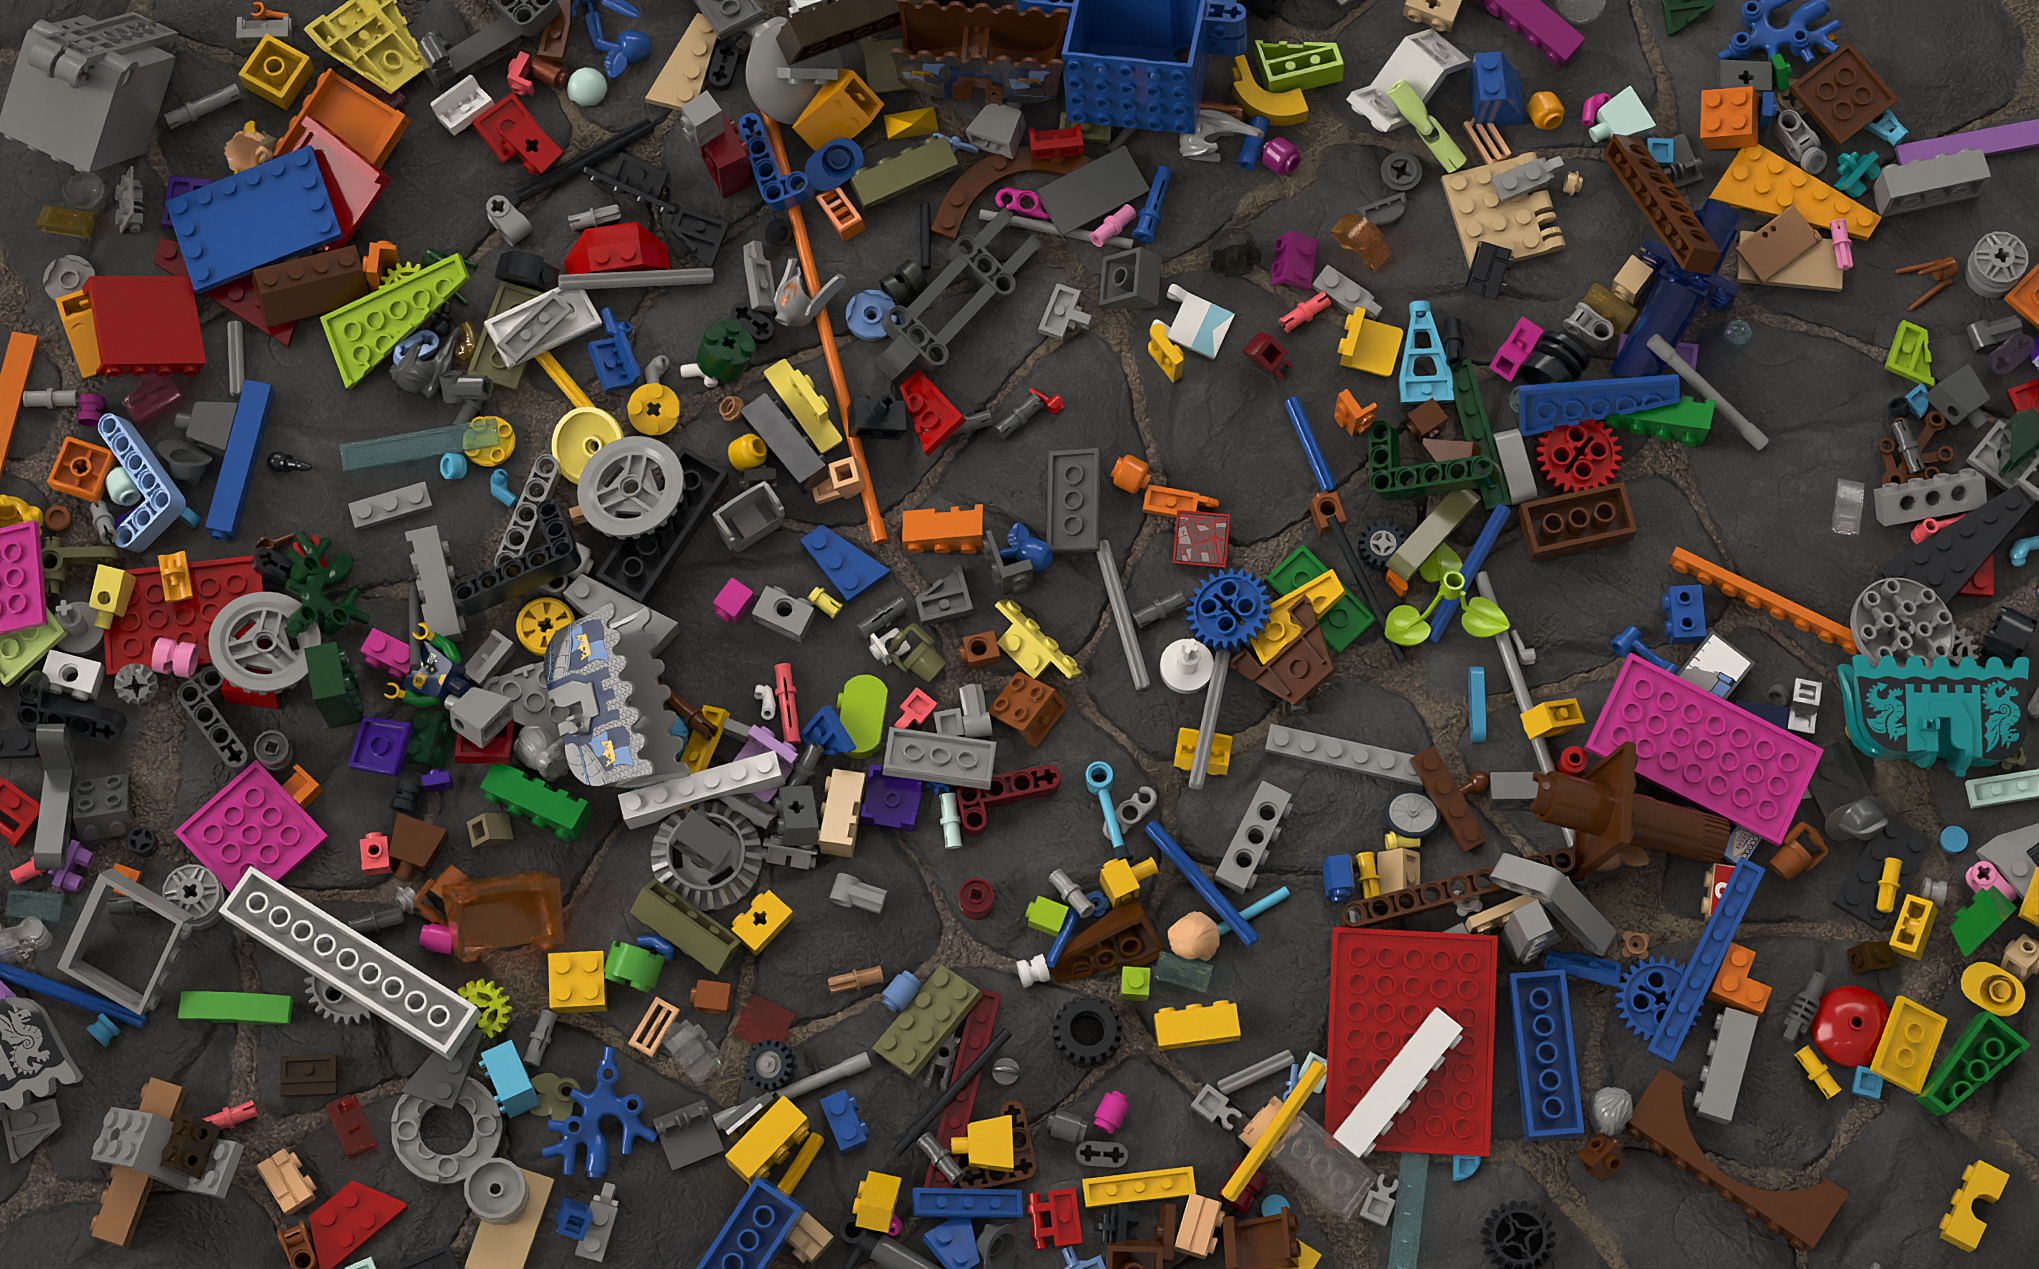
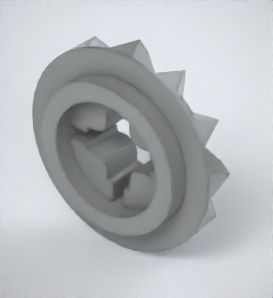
M133 663L124 666L118 671L115 677L114 689H116L119 698L124 699L128 704L134 703L140 706L142 703L150 702L158 690V679L149 667ZM134 676L139 684L143 683L140 686L139 693L135 691L134 687L128 686L132 684Z

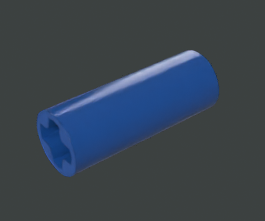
M1257 115L1251 117L1249 125L1261 129L1264 137L1260 139L1245 135L1236 162L1239 167L1246 170L1255 169L1270 124L1268 119Z

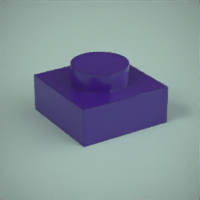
M443 769L429 771L428 775L422 776L423 787L426 793L453 788L452 777L449 771L444 772Z

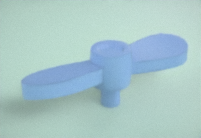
M933 133L932 137L938 136V138H941L945 135ZM946 136L953 153L958 149L978 153L979 148L962 143V140L958 137L953 136L949 138Z

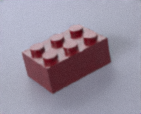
M722 113L725 132L701 146L700 154L724 199L750 187V176L753 173L750 168L752 165L749 159L750 152L746 143L739 141L737 136L739 132L733 119L728 121L725 113Z

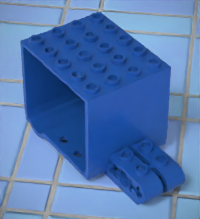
M1017 0L1018 11L1020 12L1027 11L1029 7H1039L1047 14L1053 13L1057 8L1069 10L1062 50L1067 121L1195 134L1210 62L1209 54L1238 56L1247 49L1246 9L1243 5L1237 3V0ZM1180 50H1190L1187 63L1177 61L1175 54Z

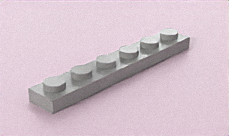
M1270 724L1264 752L1423 786L1409 761L1415 755Z

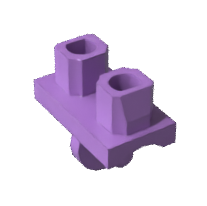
M72 840L68 847L65 869L48 871L50 875L55 876L52 885L63 893L66 890L80 892L84 884V878L74 874L77 865L89 869L95 859L93 853L86 850L80 842Z

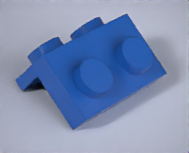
M618 331L613 338L592 341L587 345L604 393L632 388L641 377L640 366L635 361L631 343L626 338L624 331Z

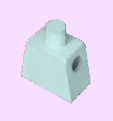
M1629 86L1598 110L1595 118L1598 125L1590 128L1589 134L1596 143L1606 137L1610 142L1613 134L1637 137L1642 140L1653 135L1656 124L1633 88Z

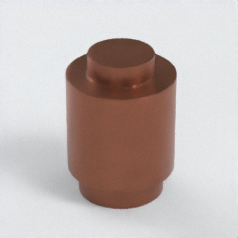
M538 55L533 58L529 67V72L533 74L534 78L554 89L564 86L569 78L566 65L557 61L539 59Z

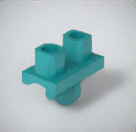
M1874 151L1869 155H1861L1859 159L1857 152H1853L1851 155L1842 153L1838 157V162L1841 166L1837 171L1843 176L1833 187L1839 192L1845 190L1853 198L1859 197L1867 188L1859 180L1860 176L1863 174L1868 181H1872L1882 171L1875 162L1879 156Z

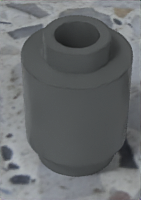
M1057 1109L1056 1114L1050 1113L1046 1129L1051 1130L1050 1136L1072 1143H1075V1141L1083 1142L1088 1121L1083 1120V1116Z

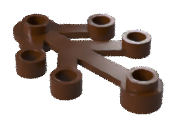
M1931 411L1924 418V429L1917 438L1919 453L1922 452L1932 435L1941 432L1946 425V417L1939 411ZM1932 417L1939 418L1940 423H1934ZM1896 418L1892 424L1899 421L1902 422V420H1905V418ZM1883 438L1878 444L1877 449L1882 454L1886 470L1881 479V486L1886 483H1892L1891 478H1896L1899 480V484H1904L1913 478L1931 479L1927 476V472H1933L1935 475L1940 474L1936 467L1930 466L1926 468L1924 473L1906 475L1909 469L1902 453H1900L1902 462L1898 468L1896 467L1892 454L1895 449L1894 441L1890 438ZM1882 444L1890 445V450L1883 449ZM1942 446L1936 452L1920 455L1924 465L1937 462L1946 464L1951 461L1954 452L1949 446ZM1941 452H1947L1949 458H1943Z

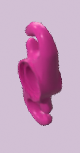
M1006 187L999 190L996 194V204L1000 208L1004 207L1002 196L1008 194L1012 196V202L1006 205L1008 210H1016L1024 217H1034L1043 220L1051 219L1048 213L1042 210L1043 204L1039 197L1032 191ZM1024 198H1030L1034 201L1035 205L1031 209H1024L1020 206V202Z

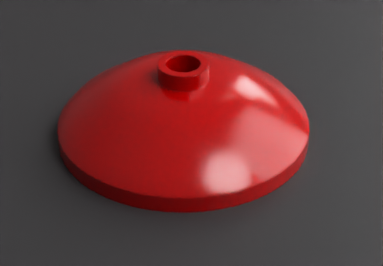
M1858 986L1836 988L1820 999V1007L1811 1023L1813 1040L1820 1052L1838 1065L1856 1068L1858 1065H1870L1886 1027L1890 1011L1884 1001L1870 990ZM1852 1019H1858L1860 1027L1853 1026Z

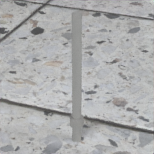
M981 209L979 219L991 221L999 212ZM1013 216L1004 226L1009 228L1011 225L1059 235L1053 223ZM1078 228L1064 236L1092 242L1090 234L1093 231ZM1112 236L1104 244L1131 250L1133 239Z

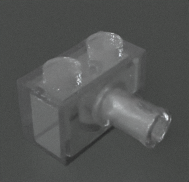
M685 1019L681 1024L674 1022L667 1027V1036L661 1042L683 1072L697 1086L723 1065L716 1056L720 1053L710 1040L705 1041L708 1035L699 1024L694 1027Z

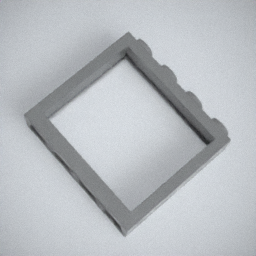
M110 868L99 873L57 968L136 1014L142 1015L157 1007L161 998L159 996L160 990L171 978L169 971L172 964H175L182 954L180 947L193 930L191 923L195 916ZM114 888L176 923L144 996L81 960Z

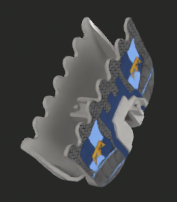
M610 602L593 613L555 632L547 646L543 663L544 678L549 691V701L555 704L556 707L567 708L574 705H582L583 714L571 715L566 718V721L558 724L560 737L564 739L568 765L574 776L586 785L632 789L689 777L690 769L688 764L676 761V754L682 750L683 741L680 737L670 736L669 734L670 728L676 724L677 715L671 710L665 711L663 708L664 702L671 695V690L667 685H659L657 683L658 676L665 669L664 663L660 659H652L651 652L658 645V637L655 634H647L645 632V626L652 619L651 609L644 607L637 613L609 625V622L616 616V605Z

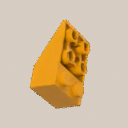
M835 68L838 69V80L828 79V84H824L792 126L814 152L837 138H848L850 140L872 122L884 105L853 70Z
M83 290L55 298L83 379L96 376V370L101 363L90 297H84Z

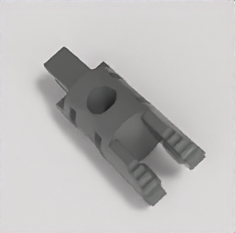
M957 1028L930 1059L923 1086L930 1088L934 1079V1071L939 1070L945 1072L940 1083V1090L946 1091L948 1089L954 1061L961 1038L955 1037ZM941 1053H947L948 1056H947V1057H941L940 1054H941Z

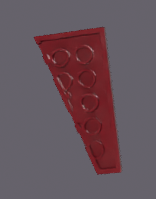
M161 238L153 259L154 264L171 276H189L179 243ZM252 274L200 293L289 349L298 321L266 328L252 283Z

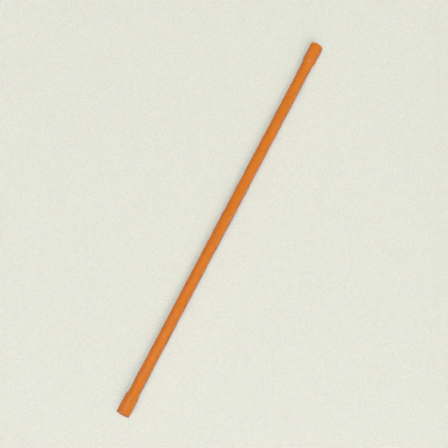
M761 111L783 176L791 173L779 124ZM796 205L787 210L810 299L812 300L821 290L800 205ZM825 305L815 318L851 457L853 456L859 463L864 483L861 496L868 519L867 524L872 544L880 545L886 543L888 538L883 519L879 513L861 439L848 436L847 407L851 401Z

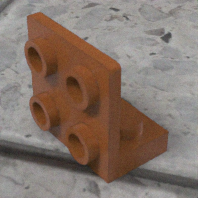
M1017 672L987 712H989L991 717L1017 729L1028 744L1037 748L1067 709L1068 705L1055 689L1021 672Z

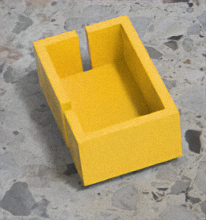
M783 1095L725 1155L728 1165L750 1186L756 1177L767 1179L771 1174L768 1171L769 1168L775 1163L780 1165L789 1156L790 1152L788 1149L794 1143L799 1145L809 1135L807 1131L810 1128L808 1118Z

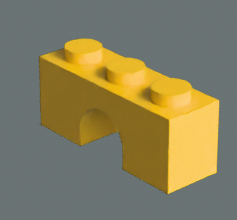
M1978 1160L1973 1165L1969 1164L1962 1176V1179L1965 1180L1962 1189H1957L1950 1203L1954 1205L1950 1214L1946 1213L1939 1225V1228L1942 1229L1940 1238L1969 1253L1975 1250L1987 1224L1978 1220L1973 1215L1971 1209L1972 1201L1979 1198L1993 1204L1999 1200L2010 1175L1981 1160Z

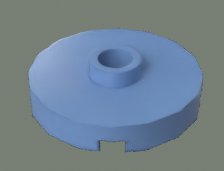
M872 289L865 290L863 293L852 297L846 308V321L851 332L858 338L866 341H877L887 337L888 334L883 330L881 321L883 316L895 306L892 298L880 290ZM869 314H875L877 316L874 320H870L867 318ZM891 315L893 323L897 325L898 317Z

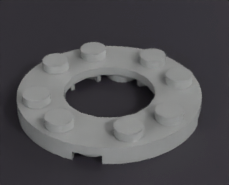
M467 1076L457 1103L465 1107L472 1115L474 1132L467 1147L456 1154H436L427 1149L422 1142L420 1134L421 1121L426 1112L435 1106L434 1104L403 1094L394 1109L391 1120L394 1150L405 1167L423 1180L438 1184H453L465 1181L469 1171L477 1163L488 1158H494L498 1151L503 1132L500 1109L487 1088Z

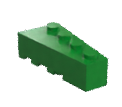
M1682 396V399H1679V403L1647 410H1638L1624 415L1619 413L1604 416L1605 419L1599 420L1598 423L1604 421V426L1607 428H1623L1630 430L1635 435L1649 434L1656 436L1661 441L1674 440L1681 442L1682 445L1687 447H1701L1710 430L1716 400L1706 399L1704 404L1693 402V397Z
M493 764L480 786V790L484 795L483 798L496 806L498 803L507 806L508 812L519 818L524 815L532 819L531 823L540 829L545 830L548 827L556 831L554 835L566 842H569L570 839L578 842L593 815L588 801L579 798L578 802H576L569 792L560 788L557 792L551 791V786L538 778H533L531 782L527 780L529 776L526 773L507 764Z
M1987 1010L1976 1014L1915 1100L1935 1116L1947 1114L2031 1044Z

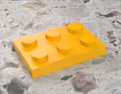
M1897 996L1869 1071L1913 1094H1920L1948 1019L1904 996Z

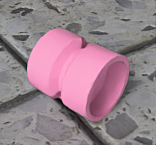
M158 638L152 655L153 672L170 674L173 671L175 676L192 678L198 663L199 646L188 642H181L177 645L175 640Z

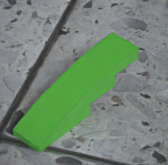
M181 991L178 1019L184 1021L208 1020L213 1023L237 1022L242 1025L290 1024L293 997L238 992Z

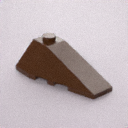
M1137 897L1113 909L1064 947L1055 967L1048 966L1056 981L1062 983L1090 977L1092 973L1107 970L1108 973L1115 972L1117 968L1132 965L1133 967H1140L1167 953L1149 915Z

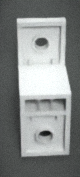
M1432 28L1412 34L1403 39L1370 86L1352 91L1346 100L1352 104L1351 107L1355 112L1368 117L1374 128L1382 132H1388L1410 123L1386 94L1393 84L1401 79H1405L1425 105L1447 74L1464 69L1470 62V59Z

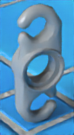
M1146 786L1139 789L1140 793L1150 795L1149 803H1142L1139 793H1134L1130 800L1121 803L1114 811L1121 834H1126L1130 827L1137 825L1154 808L1157 794L1152 788ZM1134 807L1138 812V816L1134 820L1125 819L1122 815L1124 808ZM1105 820L1103 825V833L1108 839L1111 840L1107 823Z

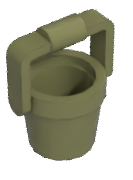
M915 623L910 624L905 630L901 629L891 640L892 645L887 649L889 658L904 672L907 673L909 670H912L928 683L946 665L945 660L931 646L934 640ZM911 631H914L923 641L903 661L893 651L904 643Z

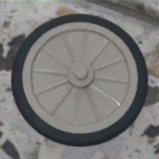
M1407 790L1399 792L1387 801L1384 808V818L1389 828L1405 838L1418 839L1426 837L1438 828L1441 821V813L1434 805L1430 796L1420 791Z

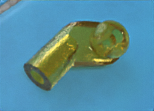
M470 321L464 322L459 326L464 340L460 347L457 346L455 350L456 355L464 360L474 355L479 341Z

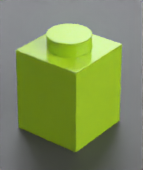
M1038 896L1036 902H1030L1025 915V917L1029 918L1028 926L1057 937L1067 918L1069 907Z
M1123 966L1120 1000L1148 1002L1150 968Z

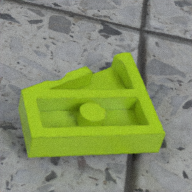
M1901 321L1884 369L1918 384L1923 383L1925 387L1931 388L1935 381L1930 373L1929 363L1932 361L1928 349L1927 330L1908 321Z

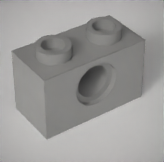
M766 586L752 612L754 622L801 643L815 617V610L812 604L803 598L796 600L788 596V592L782 588L775 586L772 589ZM782 608L792 610L791 614L786 617L780 616L778 611Z

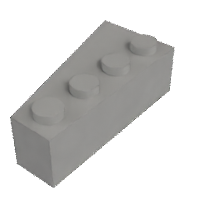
M437 525L405 532L406 540L412 551V554H410L412 566L418 578L416 579L420 600L423 602L421 607L425 623L429 625L430 632L433 634L437 632L452 643L463 641L462 632L467 631L464 616L458 615V605L452 597V582L456 581L453 565L448 566L446 557L451 556L448 541L443 542Z
M582 573L563 592L566 602L583 617L610 602L616 605V616L609 622V625L631 616L646 607ZM651 609L652 619L645 626V632L647 634H655L658 637V645L651 652L652 659H655L680 633L678 622Z
M1538 900L1513 911L1500 934L1514 964L1520 961L1523 964H1527L1538 958L1537 954L1563 941L1548 912Z

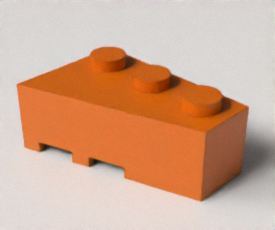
M983 504L975 505V510L960 511L959 506L951 507V512H936L935 508L903 511V550H908L910 553L934 550V552L939 554L949 553L950 550H958L964 554H974L977 551H982Z

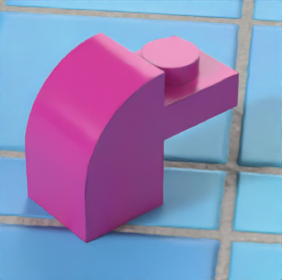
M1522 316L1508 340L1498 350L1489 368L1511 382L1520 372L1519 367L1530 352L1534 351L1535 344L1539 341L1544 330Z

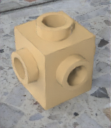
M2025 934L2017 941L2011 940L2004 950L2005 954L2000 968L2015 976L2023 984L2033 973L2036 975L2039 973V942Z

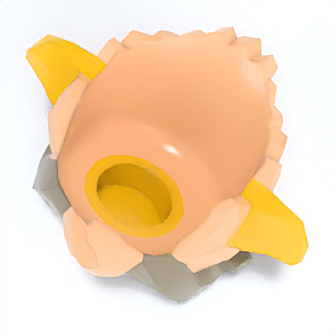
M254 121L247 122L243 131L236 132L233 138L226 142L227 146H224L225 152L223 153L228 160L229 168L235 171L234 174L272 160L273 152L271 150L275 148L277 139L265 131L261 133L256 132Z

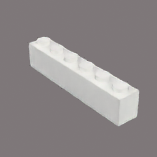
M1436 1007L1331 1138L1355 1158H1359L1361 1155L1367 1157L1376 1146L1373 1142L1375 1137L1379 1133L1384 1136L1393 1125L1390 1119L1397 1111L1401 1114L1411 1102L1407 1099L1413 1090L1418 1093L1428 1081L1424 1077L1431 1068L1436 1071L1445 1060L1442 1056L1444 1051L1448 1047L1453 1049L1462 1039L1459 1033L1463 1028Z

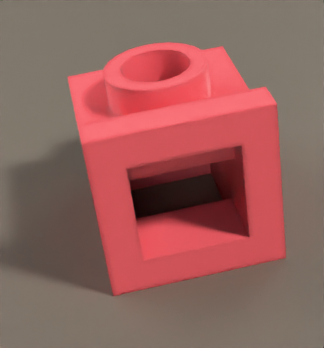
M380 832L366 834V839H360L361 866L365 876L393 873L392 861L389 857L390 841L388 837H382ZM379 848V852L376 855L370 854L371 849Z

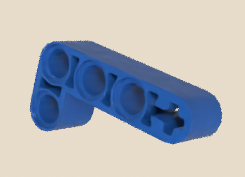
M754 113L742 116L739 121V130L743 141L749 149V159L761 195L773 211L779 212L810 200L814 194V186L806 174L796 171L783 176L768 130L762 120ZM753 127H754L755 133H756L758 136H753V134L751 133V132H753V129H752ZM765 147L763 153L756 155L760 148ZM773 170L770 176L764 177L767 171ZM805 183L802 189L795 190L797 185ZM775 193H781L777 199L771 200Z

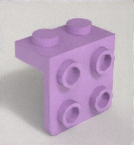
M753 725L748 732L749 741L733 762L775 750L786 781L795 769L796 761H799L798 754H796L797 749L786 741L783 744L774 738L775 734L768 728L762 726L760 729ZM780 787L751 794L761 801L769 803Z

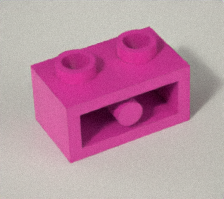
M372 628L360 650L364 662L375 669L380 667L388 671L387 673L397 680L406 679L410 672V646Z

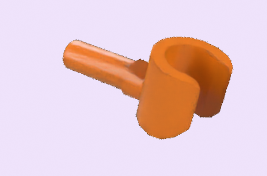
M254 2L252 4L256 10H261L259 13H251L255 20H266L267 17L283 19L284 15H289V13L267 10L261 2Z

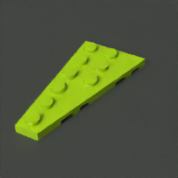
M456 253L320 317L346 389L351 390L395 349L397 344L404 341L470 279L460 254Z

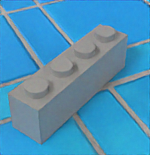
M1728 1007L1723 1010L1722 1014L1717 1013L1713 1029L1717 1030L1715 1040L1710 1039L1706 1055L1710 1056L1708 1066L1703 1065L1699 1081L1703 1082L1701 1092H1696L1692 1107L1696 1108V1117L1727 1125L1731 1121L1758 1016Z

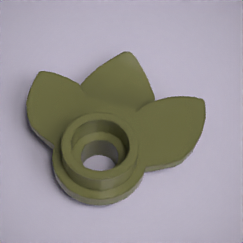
M553 1073L540 1074L531 1079V1084L539 1092L537 1097L541 1104L529 1110L532 1114L537 1116L551 1115L552 1120L565 1121V1119L572 1115L573 1104L577 1101L569 1098V1096H563L562 1091L565 1088H576L581 1091L579 1084L574 1079H560Z

